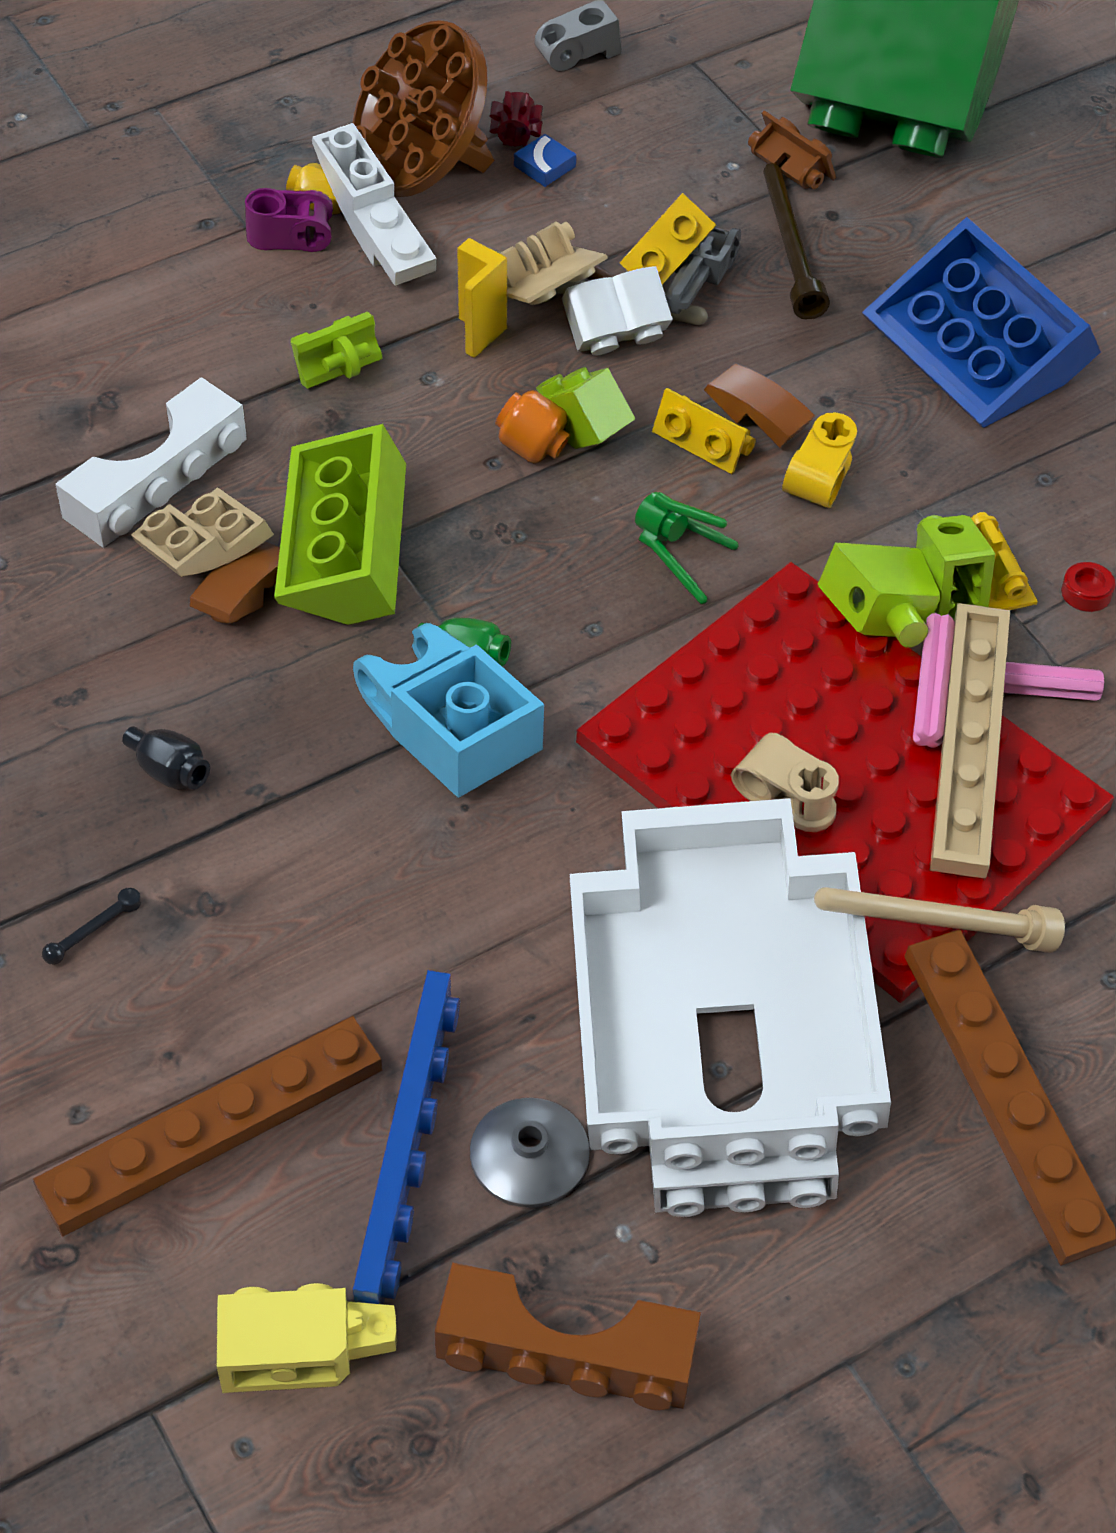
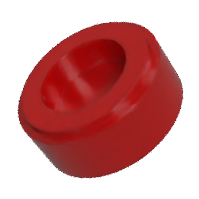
M1093 562L1076 563L1066 571L1061 593L1064 600L1075 609L1086 612L1099 611L1107 607L1111 602L1115 589V578L1107 568Z

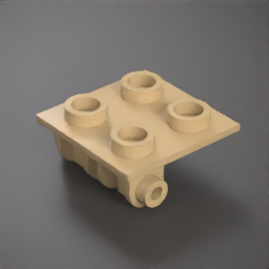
M554 222L537 232V237L535 235L527 237L528 247L524 242L520 241L515 244V247L512 246L500 253L507 257V297L530 303L531 305L549 300L556 294L555 288L568 281L578 282L586 279L595 272L594 266L608 259L606 254L572 246L570 240L575 238V234L568 222L562 224Z

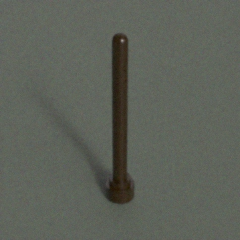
M769 163L764 167L763 174L795 281L790 291L792 308L795 315L801 319H815L822 316L828 310L830 305L828 293L824 283L812 276L781 169L776 163Z

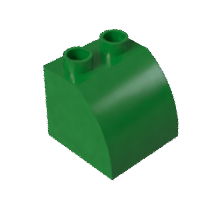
M814 0L790 91L803 104L812 105L807 125L812 128L836 135L858 138L863 118L897 125L892 146L925 156L943 158L948 138L971 142L977 130L1002 61L1019 0Z

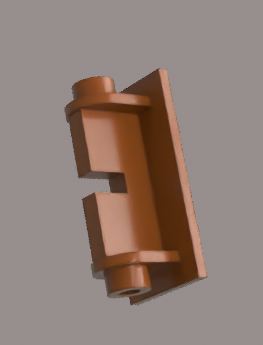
M765 110L761 113L766 127L761 132L758 130L754 131L749 137L748 145L751 147L752 154L768 164L776 163L777 165L786 157L789 158L780 168L781 172L804 189L810 187L817 189L822 184L824 175L833 181L837 178L831 161L832 153L824 143L815 138L812 141L808 140L800 134L797 127L791 121L784 117L778 120Z

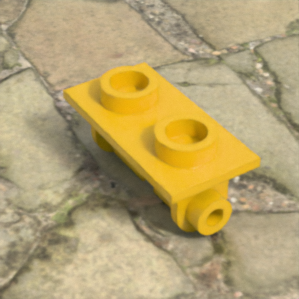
M682 193L622 259L620 264L628 272L656 266L663 285L715 228L716 224Z
M669 388L664 390L652 432L720 469L733 474L740 454L748 456L755 446L756 439L750 436V430L727 420Z
M979 512L973 515L971 519L996 554L988 607L1014 610L1037 605L1038 601L1028 584V578L1020 569L1003 534L998 528L999 524L996 518L988 516L986 512Z

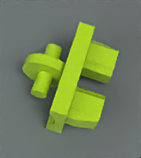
M369 312L352 318L346 316L334 321L333 325L311 334L305 332L292 337L291 346L301 384L308 389L343 374L350 379L360 374L361 367L383 359L375 336L374 316Z

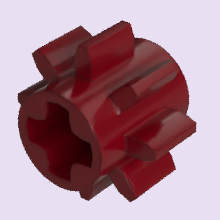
M506 91L502 103L492 101L489 115L492 119L489 132L492 134L497 133L505 146L525 147L530 135L534 137H540L543 106L535 105L527 92L510 93Z

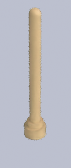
M829 887L819 889L814 896L816 906L824 911L1014 936L1026 949L1048 953L1056 951L1061 945L1065 933L1064 917L1059 909L1032 905L1027 910L1023 909L1018 914Z

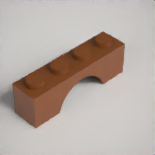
M452 1262L435 1328L436 1358L443 1359L448 1365L462 1371L475 1372L482 1368L506 1372L512 1379L525 1384H541L545 1380L570 1385L572 1390L588 1397H603L609 1393L633 1398L636 1404L647 1409L666 1410L670 1406L684 1409L701 1312L638 1300L620 1322L606 1330L587 1335L565 1334L546 1327L528 1312L519 1297L514 1275Z

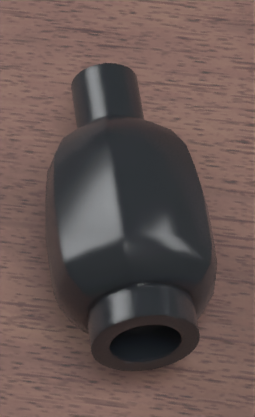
M135 726L129 727L123 734V744L136 751V758L140 767L160 783L178 790L187 788L195 790L200 788L208 779L210 764L203 758L200 746L190 738L168 729H157L146 733Z

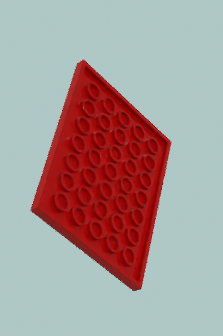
M792 562L783 567L577 729V744L658 809L749 802L732 782V771L766 734L777 733L782 735L798 748L821 761L829 763L835 768L839 776L838 790L833 797L836 803V818L832 825L818 832H806L794 826L798 856L855 852L861 892L985 910L1001 911L1111 809L1114 800L1112 794L1002 715L990 866L987 877L984 879L930 871L942 743L938 747L931 748L928 745L919 746L913 740L922 656L911 648L902 646L896 637L863 635L857 632L819 588V581ZM823 777L821 778V789H823ZM804 802L802 803V815H804ZM864 916L874 982L901 1003L919 987L904 957L908 946L959 929ZM960 929L966 941H969L978 932Z

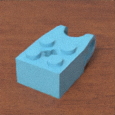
M425 623L412 631L414 635L412 648L418 659L414 663L393 664L383 660L381 657L366 654L357 659L353 664L357 687L368 706L391 735L458 798L543 750L544 703L477 644L469 648L436 625Z

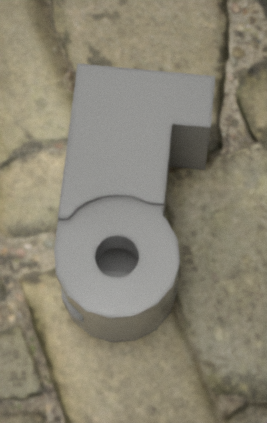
M595 0L544 23L535 35V45L549 65L557 71L568 70L575 66L580 59H586L600 52L606 59L622 53L619 19L604 0Z

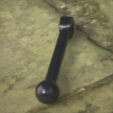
M135 888L122 889L118 894V901L59 943L51 942L46 944L42 950L44 961L52 965L60 963L67 950L122 911L133 912L137 910L141 905L138 890Z

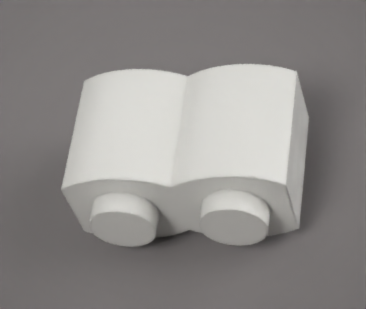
M656 266L632 270L614 277L583 282L567 288L562 297L577 351L591 350L592 355H602L614 351L619 347L618 342L635 339L636 344L656 341L663 337L662 331L666 330L673 320Z

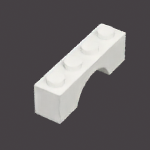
M202 377L166 403L170 435L158 449L143 457L126 461H112L91 457L56 483L62 518L101 547H106L120 535L128 533L137 522L153 510L165 505L174 494L193 480L199 479L207 469L227 454L236 451L247 440L242 404Z

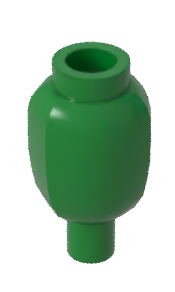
M457 617L448 619L438 626L469 648L477 644L499 665L504 666L508 661L511 651V639L508 635L501 634L496 624L475 618Z

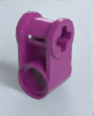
M271 188L253 190L245 199L247 242L252 247L265 251L274 249L303 250L308 252L321 251L330 244L332 238L331 227L328 224V220L332 217L333 213L332 200L326 194L316 190L289 191ZM311 203H314V216H309ZM310 226H314L313 239H310Z

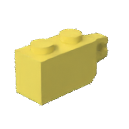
M314 1283L301 1286L297 1291L270 1292L260 1287H246L237 1290L234 1294L218 1295L217 1371L222 1393L335 1387L350 1374L349 1360L396 1351L397 1326L394 1305L348 1302L346 1288L333 1289L326 1284Z

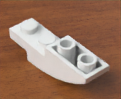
M351 123L313 136L312 144L335 199L373 267L381 265L395 286L436 271L437 258L394 197L393 180L356 126Z

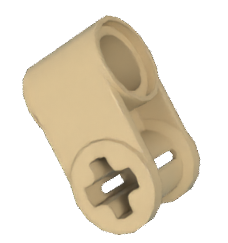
M777 733L766 734L732 771V782L736 789L749 801L791 798L794 826L806 832L825 830L832 825L836 818V803L833 797L838 790L839 776L835 768L829 763L821 761L798 748L782 735ZM822 777L824 778V779H823V789H821V778H822ZM803 802H804V815H802V803H803Z

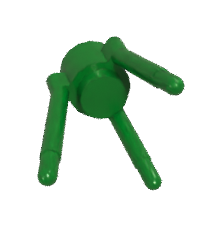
M662 492L651 493L642 501L635 516L636 526L643 530L639 541L650 547L700 604H705L708 600L707 596L661 541L669 540L674 542L683 535L687 528L731 550L738 549L739 544L737 541L700 523L703 522L718 528H725L727 521L724 518L673 500Z

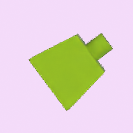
M931 515L921 520L917 526L916 548H920L940 591V602L934 613L941 616L948 614L954 620L958 603L988 607L996 554L970 516L958 515L943 518L938 515ZM956 590V592L953 595H951V591Z
M835 542L818 582L819 588L857 632L863 635L896 637L904 647H914L924 641L928 634L926 619L935 612L940 602V591L920 548Z

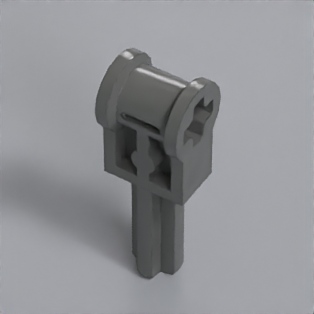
M715 227L675 271L677 275L665 292L670 312L679 314L682 309H688L705 282L716 285L720 283L727 269L732 267L736 259L741 241L740 229L732 228L730 231Z

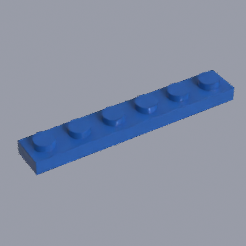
M427 970L353 1286L354 1302L384 1305L385 1298L395 1299L398 1292L401 1262L394 1261L397 1243H408L410 1238L414 1206L406 1205L410 1187L420 1188L422 1184L426 1152L418 1150L422 1134L432 1135L434 1130L438 1100L430 1098L434 1082L444 1083L448 1066L449 1048L442 1047L445 1032L455 1033L459 1017L460 998L451 997V975L449 973Z

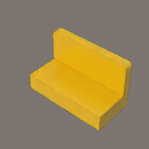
M468 238L457 248L459 319L465 322V353L475 358L507 329V257Z

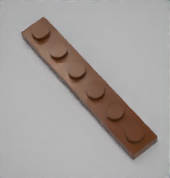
M959 929L908 946L904 957L1060 1266L1114 1247L1116 1244V1228L961 930Z
M351 1016L33 1178L36 1191L63 1237L383 1071L382 1059L354 1016Z

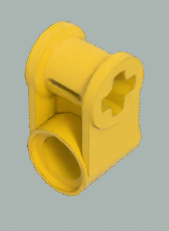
M833 412L826 413L817 418L800 450L798 449L790 461L784 477L782 491L828 509L832 506L852 462L850 450L856 439L857 427L850 417Z

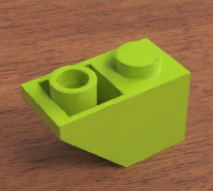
M582 367L564 378L561 374L555 375L536 387L540 394L566 411L567 424L564 430L571 434L567 443L575 449L602 443L635 420L609 368L589 373L586 367Z

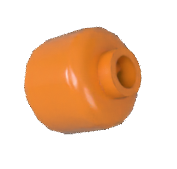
M529 390L522 396L517 392L514 393L502 408L495 422V425L500 428L498 436L500 442L532 464L542 461L547 455L555 459L571 436V434L564 430L567 424L566 411L535 390Z

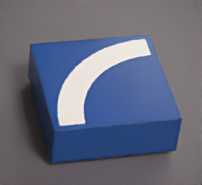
M544 134L514 153V166L546 187L576 167L577 154Z

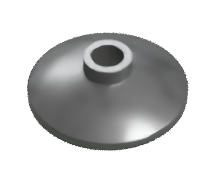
M520 1098L495 1107L479 1122L470 1144L471 1166L478 1182L496 1199L517 1207H543L562 1200L581 1183L589 1164V1142L579 1120L561 1105L540 1098ZM525 1138H535L541 1142L535 1147H526L519 1141Z

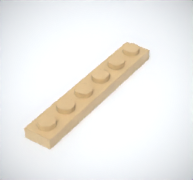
M962 603L957 604L930 871L984 879L987 877L990 866L1010 610Z

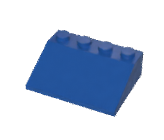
M968 217L962 220L862 312L881 333L982 428L1064 386L1101 353L1090 325Z

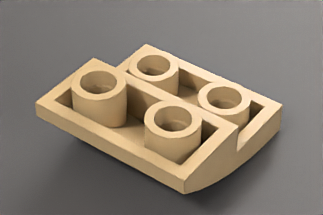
M218 487L211 493L198 498L192 505V508L185 514L171 504H168L162 510L150 514L145 519L143 525L131 534L137 544L181 577L199 574L228 564L252 551L274 535L263 518Z

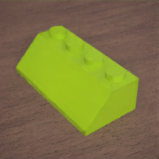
M383 424L291 447L274 595L278 604L346 625L395 614L406 462Z

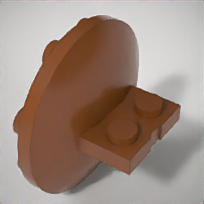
M430 21L418 25L406 33L399 32L395 34L389 42L388 49L382 54L375 66L368 67L361 78L360 85L362 90L356 104L352 123L393 180L394 197L413 196L427 190L441 180L458 160L482 173L495 161L485 144L488 141L487 136L478 128L485 104L488 81L484 53L480 44L469 32L448 21Z

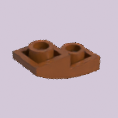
M738 364L732 365L704 389L736 424L749 416L779 448L804 429L815 417L803 403L777 383L762 374Z
M263 542L240 558L215 568L191 595L190 607L210 615L213 620L221 623L237 622L242 617L262 608L264 588H270L276 583L280 547Z

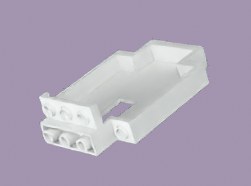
M791 798L622 811L626 870L570 874L590 1150L602 1149L609 1154H625L634 1151L637 1147L649 1146L655 1213L668 1212L676 1217H690L702 1213L704 1209L729 1207L735 1212H753L762 1209L766 1204L791 1203L795 1207L811 1208L825 1203L826 1200L836 1199L839 1179L836 1155L838 1132L843 1131L850 1136H864L874 1133L879 1128H888L891 1106L865 917L824 911L819 909L814 902L815 893L823 887L861 892L855 852L798 856ZM754 1009L763 1085L762 1095L754 1106L745 1111H723L709 1101L704 1091L697 1014Z

